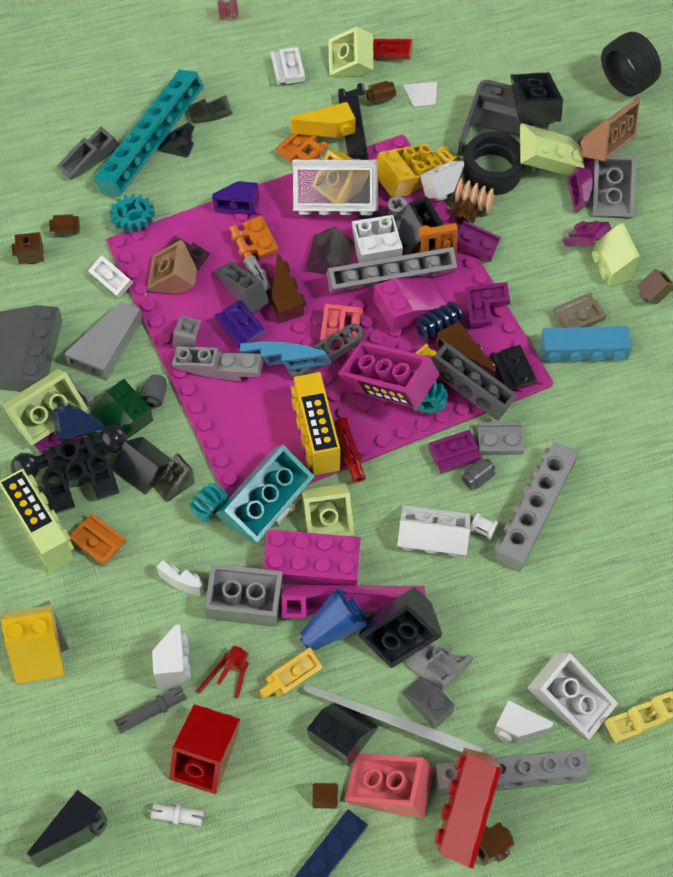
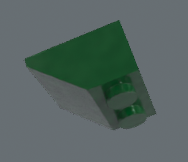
M122 379L106 390L91 413V416L103 423L105 427L117 425L123 428L127 434V439L153 422L151 408L125 379Z

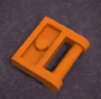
M456 223L432 228L429 226L420 227L421 249L418 253L429 251V239L435 238L434 250L453 247L456 257L458 237Z

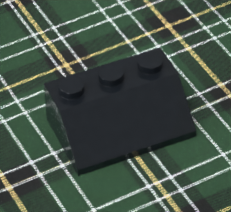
M414 586L368 617L365 621L368 625L360 631L358 636L387 665L393 668L441 638L442 631L432 603Z

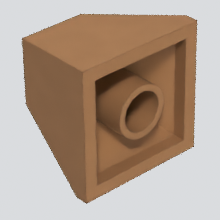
M182 240L153 255L147 290L151 292L181 294L194 287L197 269Z

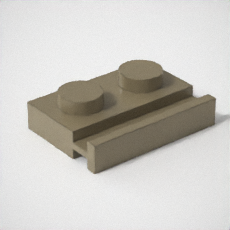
M591 292L555 307L553 311L563 328L590 327L604 321L607 316L596 299H593Z

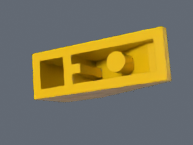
M345 102L291 116V133L334 138L355 133V117L348 103Z

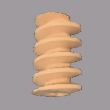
M461 177L454 192L451 194L450 201L454 198L458 204L462 200L471 201L475 208L478 205L479 212L486 208V214L489 215L495 203L496 195H494L493 188L487 193L485 185L481 190H478V183L471 187L470 180L464 185L463 178Z

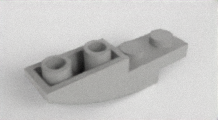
M177 346L172 366L200 376L241 381L242 377H260L264 360L261 354L220 353L218 348Z

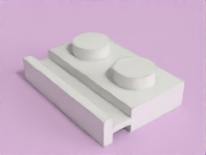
M298 47L279 49V52L270 51L277 85L283 82L290 84L305 81Z

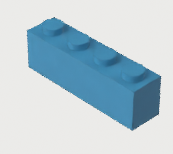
M629 326L543 328L540 336L542 362L622 361L628 359L632 349Z

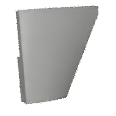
M431 643L407 658L405 664L443 691L470 665L473 657L466 654L464 659L451 654L452 649L439 647Z

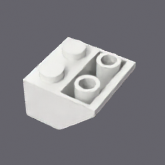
M393 215L352 221L355 250L359 263L402 256L403 247Z
M175 625L152 650L153 674L158 690L173 689L181 686V688L187 687V679L191 678L188 659L189 643L187 641V633H182L181 625Z

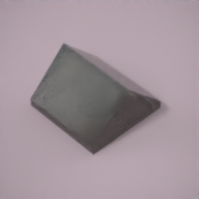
M335 226L315 234L305 271L326 274L328 268L350 265L354 241Z

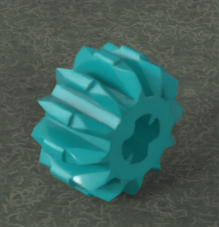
M435 380L417 409L414 408V410H420L421 414L425 412L430 415L432 412L439 413L446 406L447 389L443 387V384H437Z
M209 483L207 486H203L200 491H197L196 496L193 497V501L190 503V511L202 522H209L211 519L216 518V512L228 500V494L216 483Z

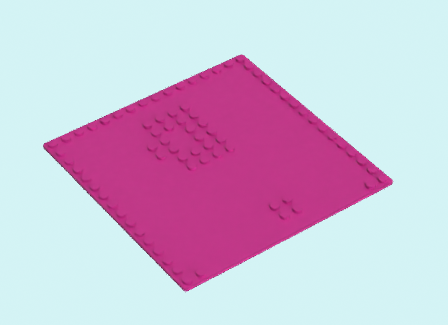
M402 134L367 146L369 160L377 159L379 152L410 147L411 145L406 136ZM299 170V203H333L311 186L318 170ZM293 173L258 185L260 198L255 215L214 211L213 201L154 221L153 223H148V228L141 227V232L135 229L133 233L126 231L107 238L108 247L119 270L133 282L128 290L135 305L141 310L142 320L214 475L219 485L228 494V498L268 453L280 445H284L307 468L306 450L302 448L300 438L302 434L301 430H298L296 423L297 414L296 411H293L291 402V386H294V378L289 374L284 364L268 366L263 361L260 377H242L241 381L200 376L172 366L176 347H173V336L180 315L201 320L195 347L218 348L220 353H241L237 345L215 319V314H220L223 312V309L234 304L237 300L215 275L214 271L232 261L248 272L243 264L244 258L239 253V247L231 237V226L237 225L239 230L243 231V222L262 216L279 248V253L261 260L257 253L253 254V256L256 257L261 269L265 270L266 278L273 288L277 255L280 254L283 261H287L291 278L294 277L297 281L298 293L303 294L306 301L303 316L280 323L272 307V294L267 296L269 303L260 310L252 312L265 328V334L250 343L285 342L313 347L320 343L325 304L363 309V317L360 319L359 325L365 333L364 342L416 353L427 344L431 350L439 351L435 345L436 338L432 339L428 335L429 342L425 343L417 332L416 324L392 333L373 302L375 286L330 294L326 276L328 268L359 263L352 228V221H358L357 211H352L351 215H340L339 211H331L329 215H321L319 211H311V214H299V211H293ZM378 180V211L386 210L388 216L390 210L388 202L392 197ZM422 187L409 195L401 197L408 204L426 196ZM355 196L351 197L345 203H355ZM429 198L444 225L456 223L444 199L435 201V198ZM249 239L245 240L247 245H252ZM182 240L197 269L194 287L181 294L151 292L147 290L153 255ZM434 246L429 247V251L434 250ZM457 248L455 257L457 269L453 273L429 277L445 303L453 301L458 305L464 322L460 324L469 331L474 342L482 347L483 353L488 359H491L490 356L493 352L498 353L500 350L521 345L537 382L529 387L512 390L517 394L513 403L551 388L553 380L507 305L490 307L492 326L470 328L465 287L493 284L494 282L479 257ZM345 316L344 328L351 324L352 318L350 316ZM330 346V350L336 351L340 348L338 346ZM350 350L333 360L331 365H325L314 372L321 373L333 423L339 418L348 419L357 452L362 457L361 464L486 414L485 411L440 378L436 379V383L443 384V387L447 389V402L443 410H440L439 413L432 412L431 415L426 412L421 414L420 410L416 411L413 407L349 391L338 373L354 350ZM496 371L494 378L501 382ZM335 425L340 446V471L316 475L309 484L349 469L344 463L345 455ZM344 434L347 441V445L349 446L346 434ZM307 468L313 474L312 468Z

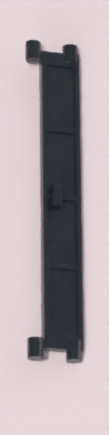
M358 83L357 89L346 92L344 88H340L338 90L339 104L348 103L355 117V133L345 136L347 154L352 159L369 160L359 102V95H365V87L363 83ZM370 174L362 190L354 195L355 203H370ZM377 209L372 211V215H360V211H357L358 220L387 216L386 210L378 211Z

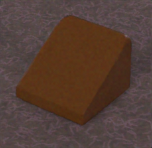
M314 783L313 808L336 809L338 806V784Z

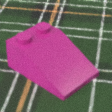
M429 277L394 278L374 287L373 302L392 333L414 325L418 316H424L426 312H431L435 308L439 309L441 305H446Z

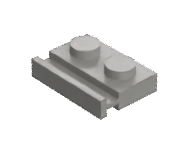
M522 422L477 423V440L480 454L523 455Z

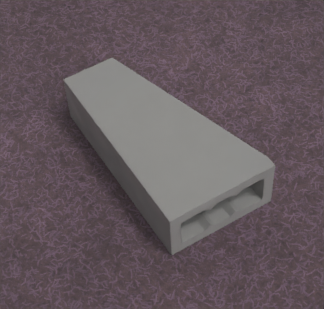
M120 302L66 351L65 357L68 366L107 381L142 322L141 310L134 304Z

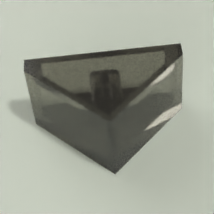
M176 453L153 487L166 502H169L195 483L193 469L179 453Z

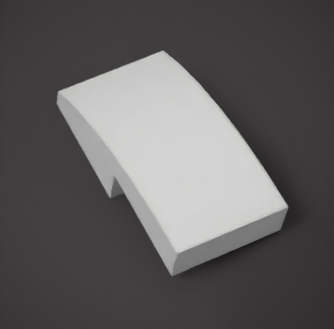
M164 560L156 566L158 575L173 587L200 597L204 594L203 581L196 573L191 574L186 569L181 574L173 564L168 565Z

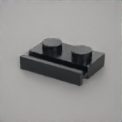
M521 345L500 350L498 353H491L490 358L496 366V371L502 384L510 390H519L536 384L537 379Z

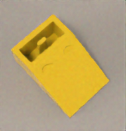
M427 143L379 152L377 156L378 180L391 197L406 196L423 187L421 174L441 166L443 163Z

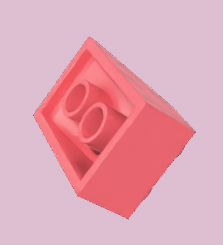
M358 754L353 763L345 801L401 816L425 818L434 768L422 757Z

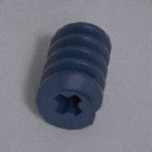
M449 301L446 305H441L439 309L435 308L431 312H426L424 316H418L415 324L418 334L427 343L429 342L428 335L435 339L436 332L438 333L443 328L445 329L450 324L453 325L458 321L463 323L464 319L458 305L453 301Z

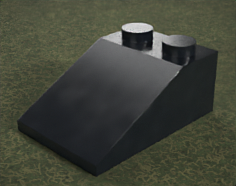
M550 72L510 74L516 112L521 124L534 125L535 123L553 124L554 122H561L563 98Z
M77 789L26 854L40 868L92 841L95 836H100L107 826L106 822L108 819L103 809Z

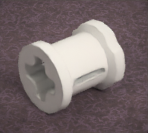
M477 512L471 524L470 532L476 531L487 536V539L491 541L497 529L498 521L492 522L481 517V514Z

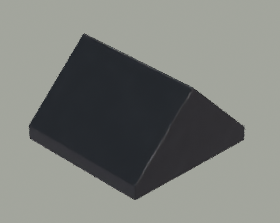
M144 437L124 441L112 465V469L146 495L176 462Z

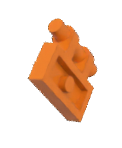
M292 134L276 147V153L289 163H292L294 159L311 160L321 157L324 154V150L328 148V144L325 141L320 144L316 143L318 136ZM307 149H310L311 152L308 155H306L304 152Z
M262 216L243 222V231L239 230L237 225L230 227L231 237L237 243L242 258L245 259L257 253L261 260L279 253V248ZM249 239L252 245H247L245 240Z

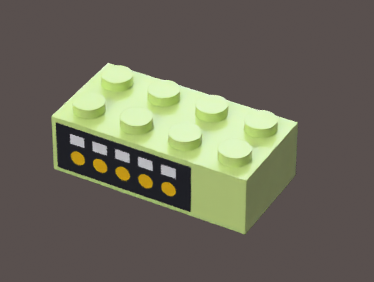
M21 469L0 480V488L8 506L50 573L74 559L71 553L74 547L70 542L71 538L66 529L62 528L59 524L60 521L56 513L49 508L45 495L38 490V485L32 474L27 476L24 469Z

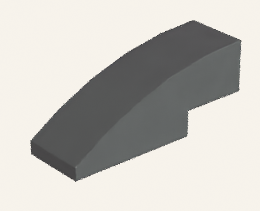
M101 126L88 140L84 137L57 167L72 180L99 164L120 144Z

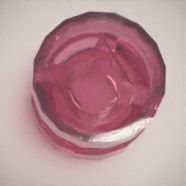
M224 0L217 1L219 20L226 19L227 17L238 18L237 0H230L228 2Z

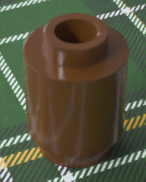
M383 81L369 85L368 90H366L367 100L371 101L373 105L392 100L393 97H396L394 83L392 81Z
M73 214L53 215V219H49L50 232H54L55 236L75 235V233L80 232L79 216H74Z

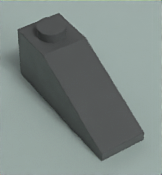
M230 261L214 271L215 275L236 300H242L251 312L258 311L269 303L262 281L234 262Z

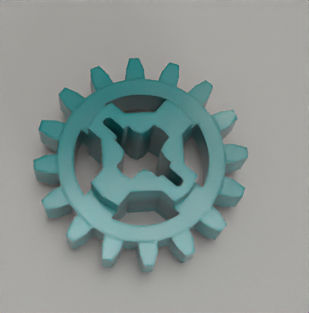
M132 194L129 198L124 195L123 200L117 198V204H111L112 209L109 210L111 223L115 225L116 229L121 228L123 233L126 230L133 233L135 229L141 232V227L147 229L148 223H153V217H155L153 203H150L149 198L143 200V195L141 194L138 197Z

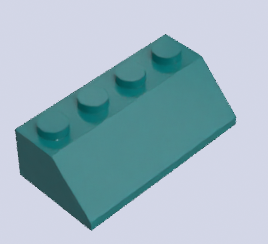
M280 445L268 453L216 514L232 530L254 543H258L315 476L284 445Z

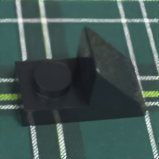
M188 122L169 132L158 150L184 158L189 157L194 145L191 140L195 127Z

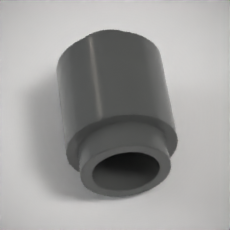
M157 374L150 375L146 380L141 396L151 409L162 406L167 390V380Z
M480 458L464 471L461 479L470 490L478 489L495 476V466L489 459Z

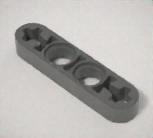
M350 324L312 348L325 351L332 362L357 347L361 341H364L365 333L360 325ZM354 331L357 333L356 338H353L351 334ZM343 337L346 338L348 342L347 344H345L344 340L342 339ZM333 342H341V347L338 350H330ZM324 366L304 368L300 372L296 370H288V372L294 378L296 376L312 374Z

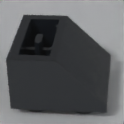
M427 196L408 203L394 217L403 251L406 255L420 251V227L429 226L432 228L444 225ZM435 238L429 239V247L434 246Z

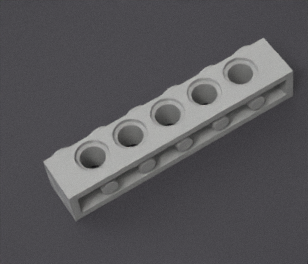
M450 247L328 268L326 276L329 292L333 294L373 287L394 278H421L453 273L457 269L454 248Z
M553 442L550 449L546 447L541 457V460H543L541 467L537 465L532 474V478H534L532 485L528 483L522 495L525 496L523 502L518 501L513 512L516 515L514 520H509L506 524L504 532L507 534L504 540L499 538L494 548V551L497 552L495 561L521 572L576 462L578 452L556 442ZM549 467H554L558 471H553ZM540 485H546L549 489H543ZM530 503H537L540 507H533ZM521 521H527L531 525L525 526L521 523ZM511 540H519L522 544H514Z
M586 750L495 758L502 767L495 791L582 783L590 775ZM456 762L436 764L434 776L437 797L451 795L448 794V788L451 779H455L457 769H455Z

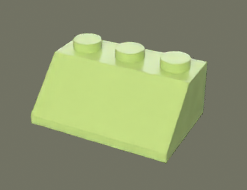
M523 123L520 125V160L522 164L567 176L577 167L584 168L583 149L571 137Z
M60 369L52 372L2 404L14 425L31 446L55 431L51 410L58 409V405L71 403V405L80 408L84 412L88 410L67 373Z

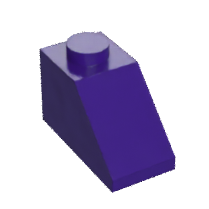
M237 181L212 195L214 211L255 215L260 198L258 183Z

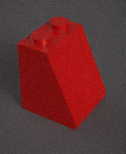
M193 704L172 747L169 779L216 795L238 736L240 718Z

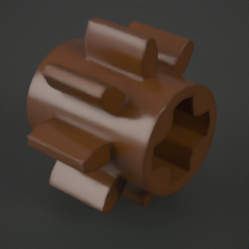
M463 200L460 204H454L451 216L454 217V221L458 225H461L463 220L468 223H474L478 210L475 209V205L471 201Z

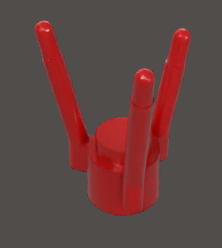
M232 646L197 689V693H201L225 665L217 680V684L220 685L229 670L238 671L240 669L234 695L235 698H238L246 669L249 666V663L246 661L249 654L238 646Z

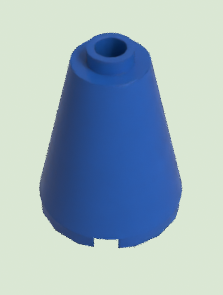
M340 587L335 589L301 631L302 637L300 640L306 648L311 647L312 650L316 651L358 632L368 625V623L364 622L367 619L364 612L353 597L347 599L344 596L347 593L344 589Z

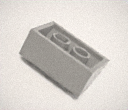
M212 564L205 603L206 618L277 626L283 572Z

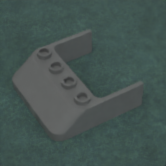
M483 80L479 83L459 139L457 155H462L470 129L475 125L520 136L521 122L516 112L512 85L492 80ZM535 123L530 126L549 130L550 124ZM532 166V175H535L537 167Z

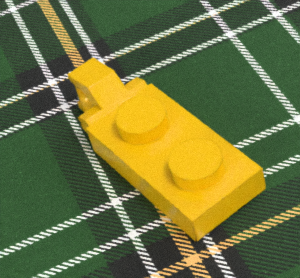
M309 647L270 673L265 678L268 684L259 689L258 693L262 699L272 693H275L277 697L281 694L283 695L322 669L323 666L311 647Z

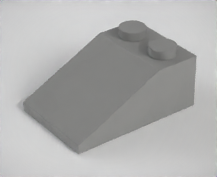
M612 155L606 161L594 159L592 216L634 217L636 156Z

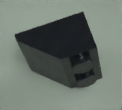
M334 702L318 713L308 726L307 732L312 742L347 766H350L378 729V726L353 709Z

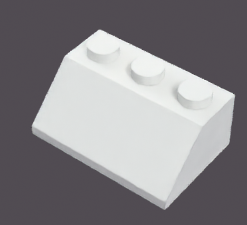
M402 505L398 547L408 551L421 549L431 554L444 552L454 557L467 555L470 535L469 513Z

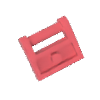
M325 304L320 342L344 328L345 316L352 318L351 324L359 325L360 319L363 317V309L352 306ZM355 331L351 333L353 338L357 337ZM343 337L342 339L344 340L345 344H347L348 342L346 338ZM333 342L331 346L341 347V342Z

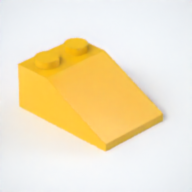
M53 605L4 613L1 618L2 629L16 684L65 676Z

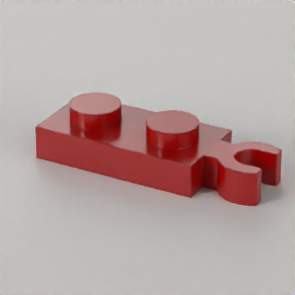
M374 39L373 59H410L413 47L412 39Z

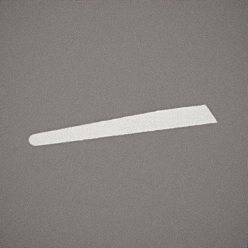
M304 686V690L460 752H463L464 748L483 752L482 747L313 686Z

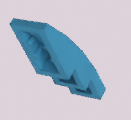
M285 342L240 344L241 353L261 354V357L268 366L284 364L289 371L331 365V360L325 351L305 345Z

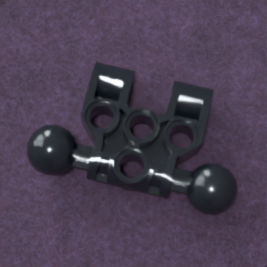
M108 425L103 428L98 437L89 439V436L86 435L74 440H65L61 444L45 448V453L38 456L28 452L19 453L11 462V472L13 474L24 469L27 476L32 474L33 477H36L39 469L48 467L42 477V482L51 510H54L56 514L75 508L70 488L72 486H81L87 481L92 484L97 500L119 494V489L109 459L96 451L104 449L109 453H118L124 441L128 440L127 434L123 428L117 425ZM67 449H73L75 454L68 457L64 455V452ZM95 463L104 464L101 470H95L92 466ZM78 469L82 471L79 477H72L70 475L73 470ZM56 476L60 478L57 484H50L48 482L51 477Z

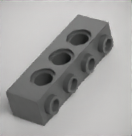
M445 343L432 359L440 374L438 378L497 421L501 419L517 397L516 393L448 343Z

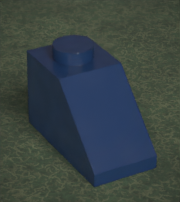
M71 403L60 404L58 409L51 410L56 436L61 439L88 434L105 428L103 423L80 408L71 405Z

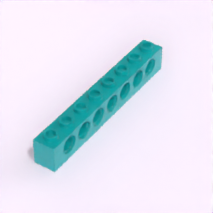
M179 69L93 178L102 194L120 197L204 88L197 71Z

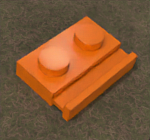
M92 513L70 534V541L104 567L120 550L119 548L127 543L123 536Z

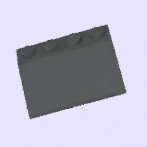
M34 305L0 311V390L22 392L49 375L62 325L59 307Z

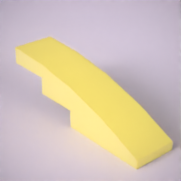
M673 691L656 696L649 702L632 707L625 713L608 718L604 723L615 744L672 722Z

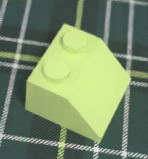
M355 27L329 39L330 76H361L374 70L373 34Z
M624 223L617 225L599 241H596L594 251H592L593 260L595 263H598L602 279L606 280L608 287L632 281L640 256Z
M346 483L305 489L301 492L307 533L354 535L350 492Z

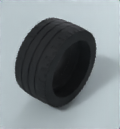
M630 31L620 35L604 47L601 53L602 69L607 80L623 95L635 96L652 86L661 75V61L656 48L644 35L638 32Z
M499 131L485 132L474 137L465 150L463 174L466 181H471V187L478 183V190H481L485 185L487 193L493 188L494 195H502L513 190L518 185L523 174L524 164L520 160V143L513 136ZM486 155H496L506 159L512 167L506 171L492 172L481 168L475 160Z

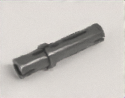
M181 686L162 696L159 694L155 696L156 699L115 719L114 722L120 734L161 712H168V708L187 700Z

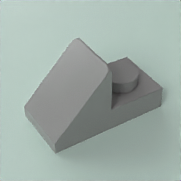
M180 315L174 330L173 347H195L201 320Z

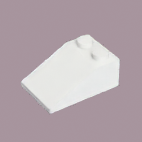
M556 652L527 687L546 708L587 740H590L618 704L571 653Z

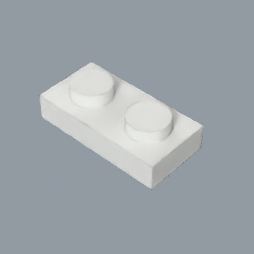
M102 255L88 270L89 273L118 298L133 283Z

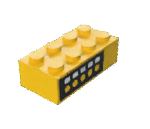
M321 373L294 377V386H291V402L293 411H296L297 414L296 423L298 430H301L302 434L300 436L302 448L306 450L307 468H312L314 476L340 471V446Z

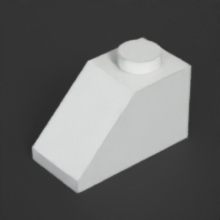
M449 161L421 174L420 177L425 196L435 198V201L446 199L447 195L454 192L464 162Z
M508 700L493 733L497 734V737L503 742L518 744L547 735L553 722Z

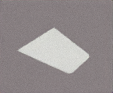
M437 82L403 85L413 106L436 104Z

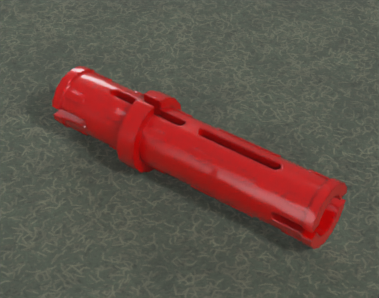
M339 418L334 422V425L336 426L345 455L344 463L349 468L352 482L360 483L366 479L361 464L362 457L357 452L348 419ZM344 434H346L349 446L347 445V441Z

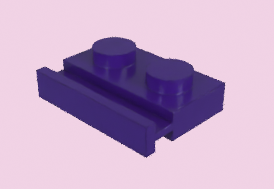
M242 300L223 309V312L220 314H215L216 321L239 349L240 344L250 343L265 334V328Z

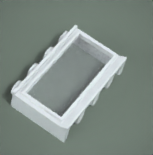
M378 159L292 160L293 211H299V214H311V211H319L321 215H329L331 211H339L340 215H351L352 211H360V215H372V211L378 209Z

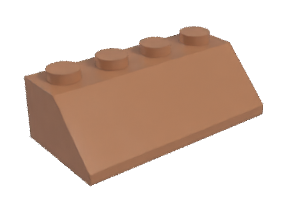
M636 97L585 135L581 141L582 157L606 161L635 138L641 98Z

